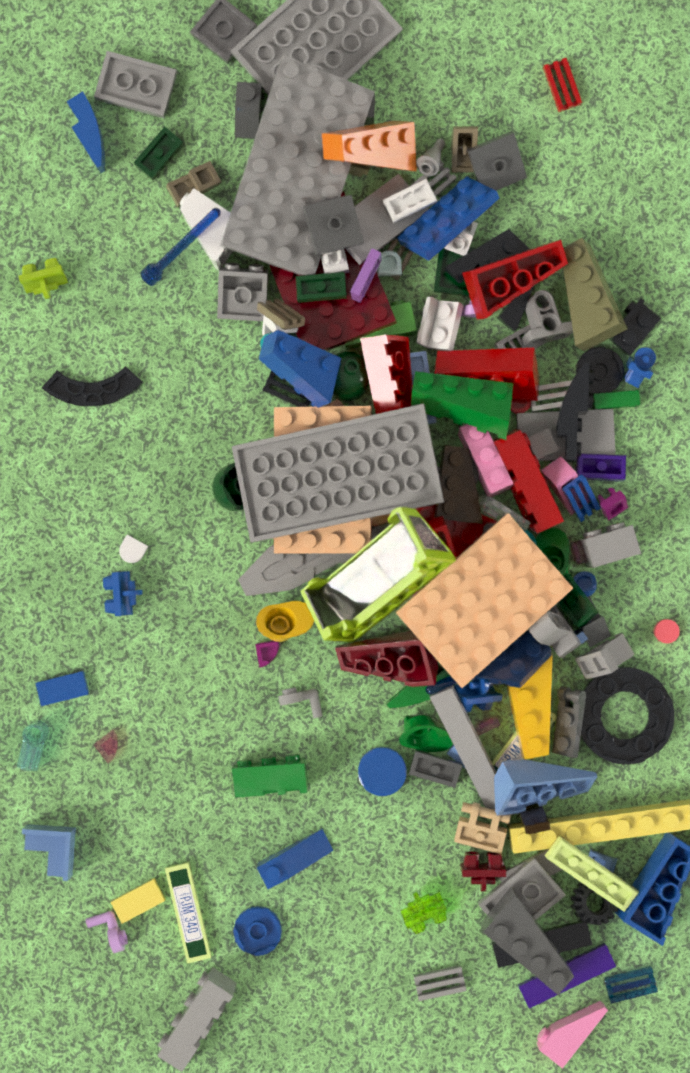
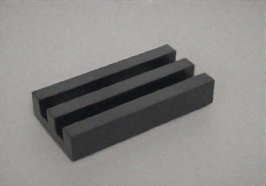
M271 370L262 391L297 407L309 406L310 400L302 393L298 394L293 390L294 388L274 380V376L277 375ZM271 384L306 399L305 403L299 402L269 387Z

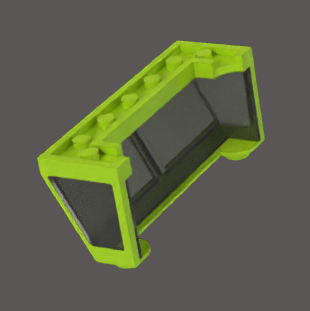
M397 507L392 510L388 518L390 526L327 579L313 578L300 591L324 641L355 642L456 561L449 548L416 509Z

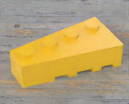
M553 653L521 688L507 685L521 756L524 760L549 755Z

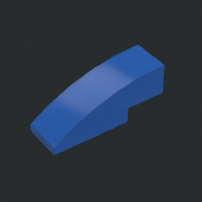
M82 91L66 101L79 121L72 126V129L100 173H103L105 171V150L100 125L94 110Z

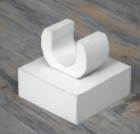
M344 249L321 255L325 274L349 273Z

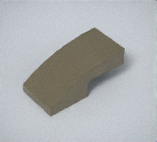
M211 161L189 170L187 175L167 183L166 188L178 208L181 206L180 202L187 192L190 194L193 188L204 194L220 185L222 181Z

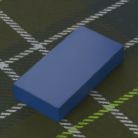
M84 671L35 683L41 706L89 695Z

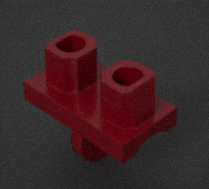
M466 851L463 863H460L462 877H471V884H480L481 892H486V884H495V877H506V868L502 855L498 853L488 852V863H479L478 852Z

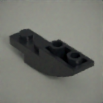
M584 363L568 387L559 411L556 438H565L566 462L574 463L576 458L581 456V442H577V432L582 431V418H578V415H586L588 408L592 409L593 394H589V384H593L594 370H589L590 363Z

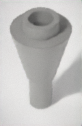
M437 139L434 146L417 159L416 166L422 174L434 176L438 173L441 151L445 146L443 139Z

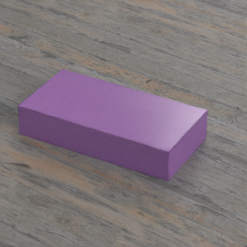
M371 248L350 291L353 300L362 302L382 261L380 251Z

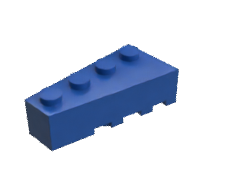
M670 832L665 833L632 884L638 890V895L625 912L619 908L615 912L623 922L662 946L666 939L664 937L666 930L671 925L673 919L672 913L676 902L678 903L681 897L680 891L683 882L686 881L690 871V845Z

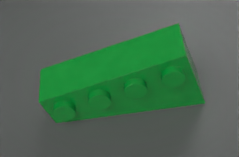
M415 371L411 406L424 404L426 414L440 419L444 416L452 419L455 424L462 426L465 423L477 427L476 431L483 433L489 431L498 434V438L506 440L510 420L513 383Z

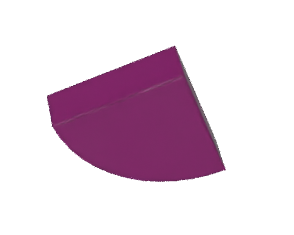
M268 641L255 644L259 668L268 665L276 657L280 642Z

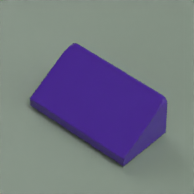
M581 454L580 457H577L575 471L578 476L582 474L587 480L623 482L626 480V455Z

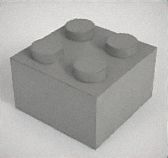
M623 522L607 526V531L603 533L601 529L583 533L584 538L579 539L578 543L586 568L598 567L641 554L633 525L625 526Z

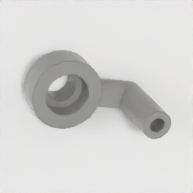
M295 687L282 690L283 695L278 696L280 706L310 699L313 718L323 716L316 689L297 692Z

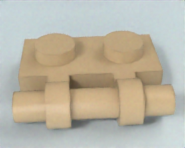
M463 802L461 811L469 813L470 818L460 816L454 842L502 854L507 828L499 827L498 825L499 821L509 824L511 814L497 816L495 809L481 807L480 803L473 802V804ZM481 816L492 819L491 824L477 821V817Z

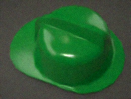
M553 527L540 532L535 538L537 547L561 575L564 576L570 568V544L566 533Z
M405 716L403 733L399 738L402 746L426 753L444 752L452 747L453 742L447 730L437 727L430 716Z

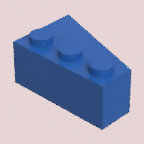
M276 330L265 336L259 360L278 377L286 379L294 386L293 390L298 394L302 393L309 399L313 407L320 408L331 403L341 358L281 330Z

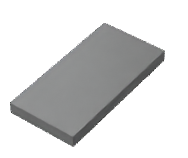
M399 174L355 206L364 244L346 248V250L359 265L366 261L371 248L379 251L403 233L424 212L429 210L428 207L393 224L383 204V199L409 187Z
M613 409L588 410L586 415H578V418H582V431L577 432V442H581V454L616 455ZM559 411L516 414L517 429L521 430L522 433L525 432L528 437L548 428L553 436L558 451L538 461H553L560 456L565 460V438H556Z

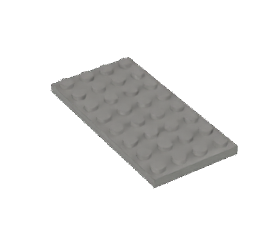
M284 54L281 56L220 243L221 247L301 276L315 275L321 255L316 256L303 207L341 197L351 163L324 159L322 133L364 126L375 91Z
M424 404L232 446L251 543L387 515L397 507L415 509L444 503Z

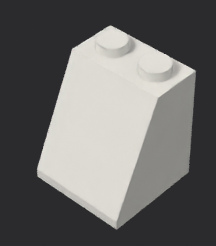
M193 188L190 194L187 192L180 202V210L212 264L219 271L220 267L224 266L233 252L220 246L230 212Z

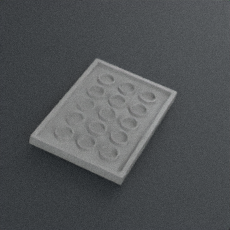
M286 0L231 50V54L257 83H261L263 91L269 96L283 54L348 80L401 33L403 28L379 0Z

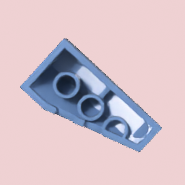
M524 759L502 761L494 776L495 812L497 816L517 814L526 811V806L538 803L540 807L547 805V801L558 796L563 800L588 792L596 780L597 774L592 771Z

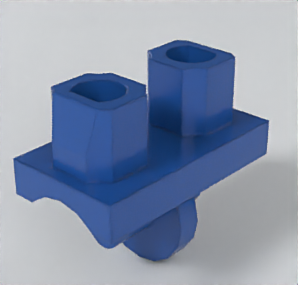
M642 347L636 351L634 358L629 356L626 362L629 369L624 376L625 382L639 388L644 377L651 378L653 375L651 367L656 361V354L651 348Z
M130 571L113 572L112 575L103 578V588L105 590H113L114 598L105 601V612L115 614V616L133 615L132 605H137L136 595H143V590H135V581H130Z
M476 678L475 681L469 682L463 688L459 685H454L466 712H471L473 704H476L481 710H491L493 702H499L503 697L501 693L494 689L493 684L488 679Z

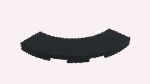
M126 366L117 374L100 382L73 380L57 370L43 385L42 389L63 402L76 406L96 407L112 404L124 399L136 391L144 382Z

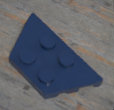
M527 629L472 680L475 681L476 678L488 679L492 684H506L510 687L521 688L551 657V649L549 645L539 643L532 636L529 629Z

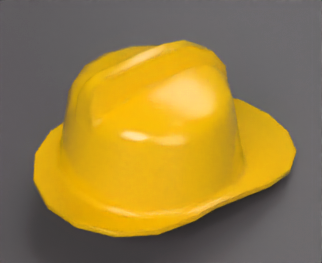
M290 601L266 606L260 610L256 618L258 630L265 637L276 642H283L291 637L302 635L310 630L314 623L306 603L301 601Z

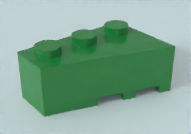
M300 754L286 755L285 760H276V757H264L258 763H252L251 759L239 760L237 765L232 767L235 798L264 796L270 793L285 795L288 791L300 790V794L308 792L305 757L300 758Z

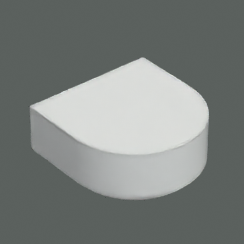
M126 535L120 546L119 553L124 561L136 563L143 558L149 546Z

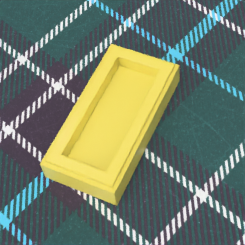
M155 878L112 900L111 904L123 924L164 902L166 899Z

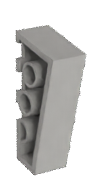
M214 967L211 968L209 973L203 972L197 982L200 985L196 993L191 991L184 1002V1005L187 1007L183 1014L179 1012L176 1014L171 1023V1026L174 1028L169 1035L164 1033L157 1045L160 1047L157 1056L181 1072L200 1046L201 1042L199 1041L201 1038L204 1039L214 1023V1018L218 1019L226 1003H229L234 995L237 982Z

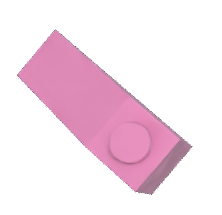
M598 1001L552 1023L548 1029L546 1027L543 1028L537 1036L539 1050L563 1069L608 1011L605 1004Z

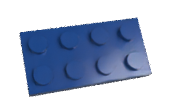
M466 176L452 190L442 196L436 204L424 212L411 226L407 227L397 239L400 245L429 261L499 199V195L496 190Z

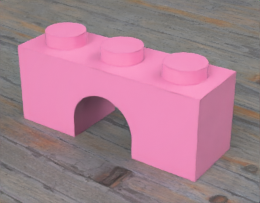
M467 424L459 428L458 436L463 447L469 448L470 456L478 470L479 481L488 499L510 490L513 482L489 432L476 431L477 427Z

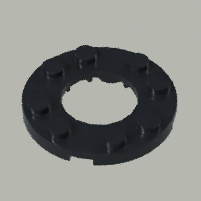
M618 667L617 670L610 674L592 678L584 687L583 691L586 693L581 737L596 755L612 763L630 765L646 761V759L659 752L665 746L674 727V706L671 697L662 683L653 675L633 667ZM618 692H632L638 695L645 702L648 710V721L645 728L637 736L629 739H619L610 735L604 728L601 720V710L605 701Z

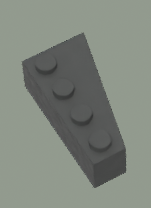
M511 886L480 922L482 931L559 995L574 978L572 970Z

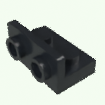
M642 298L637 303L632 300L623 311L627 314L623 318L627 330L609 338L612 343L628 356L635 351L661 319L643 304L645 300Z

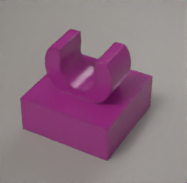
M611 487L608 489L611 496L607 499L598 495L602 513L608 521L628 508L626 496L621 490L615 492Z

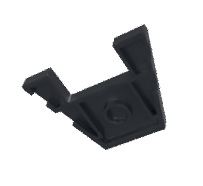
M508 229L447 265L444 270L460 284L464 281L463 272L474 269L475 266L480 267L529 250L530 248ZM534 286L513 299L497 316V319L512 332L518 328Z

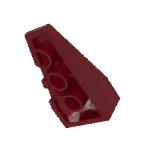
M411 630L335 647L340 668L343 671L364 676L371 674L383 677L385 681L391 682L396 680L404 682V685L411 687L436 684L438 661Z

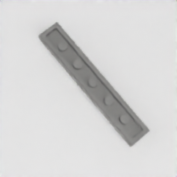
M452 685L431 693L430 699L486 808L494 810V776L496 770L454 686Z

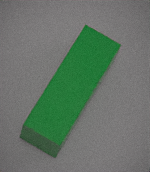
M639 390L593 394V410L640 406Z

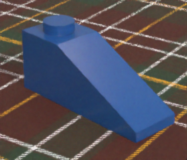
M320 829L259 861L257 870L267 889H270L333 851V848L323 829Z

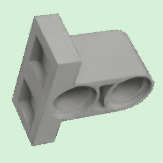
M545 290L537 291L528 300L525 312L531 330L521 338L524 347L568 338L573 333L571 321L561 323L554 299L549 292ZM536 302H539L542 305V308L539 307ZM543 324L547 325L550 331L547 330Z
M556 605L528 628L532 636L539 643L552 646L560 658H564L582 644Z
M623 633L615 635L616 638L613 640H606L591 651L575 658L586 680L614 672L620 664L634 655Z

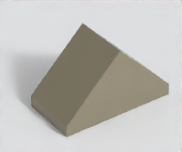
M453 126L451 135V172H474L467 149L477 146L478 126Z

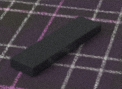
M576 921L544 929L545 934L559 953L593 945L586 922ZM492 942L498 968L519 963L499 945Z

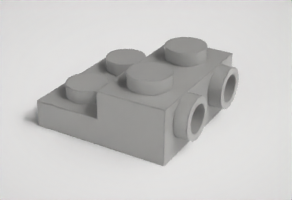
M225 263V267H220L217 318L263 321L264 315L257 310L258 302L266 304L269 270H264V266L260 264H250L249 268H239L238 263Z

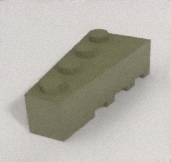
M580 238L564 247L568 264L563 267L575 346L582 351H586L627 330V327L591 245L583 238Z

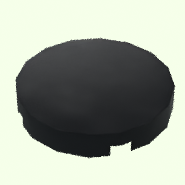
M605 347L591 348L583 353L577 362L576 374L584 363H590L589 370H594L593 384H589L590 394L610 393L622 381L624 375L623 361L613 350L611 351Z

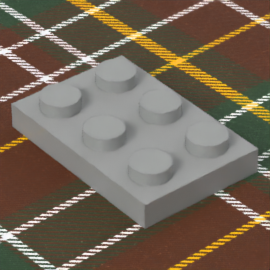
M107 51L94 98L98 101L165 119L177 77V70Z
M532 856L478 902V905L487 915L512 886L534 919L537 920L566 894L537 859Z

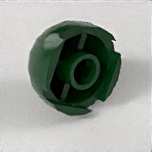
M345 351L337 353L336 356L340 357L341 361L333 395L340 401L350 402L358 400L366 393L370 385L364 357L355 352Z
M234 462L217 472L213 479L212 492L216 502L221 507L229 511H244Z

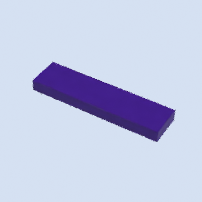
M605 943L566 961L572 970L574 978L561 993L616 967ZM536 976L518 984L529 1009L557 996L553 990Z

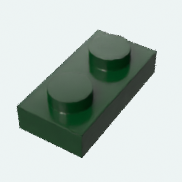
M164 126L134 161V165L151 180H154L184 143Z
M345 272L296 276L298 303L347 299Z
M565 574L563 577L573 589L558 603L575 626L580 628L594 617L598 611L572 576Z

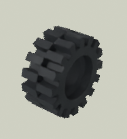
M582 882L577 884L578 889H573L572 892L575 893V896H571L570 900L574 901L571 908L576 911L574 914L576 917H580L579 920L587 924L602 925L601 923L606 924L609 922L608 919L615 917L613 912H617L618 908L602 896V907L598 911L593 912L588 908L587 898L595 891Z

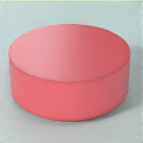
M669 619L658 621L654 627V635L662 643L674 642L680 633L677 623Z

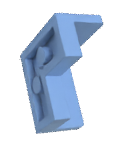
M27 824L22 829V834H25L24 850L49 852L47 876L63 877V881H68L73 876L76 827Z

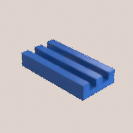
M582 474L562 488L580 522L585 520L584 516L586 514L590 517L593 514V509L596 511L601 509L587 479ZM579 483H581V485H582V487H583V489H584V491H585V493H586V495H587V498H588L590 504L587 503V501H586V499H585V497H584V495H583V493H582V491H581V489H580V487H579V485H578ZM572 488H574L583 506L581 510L570 491Z

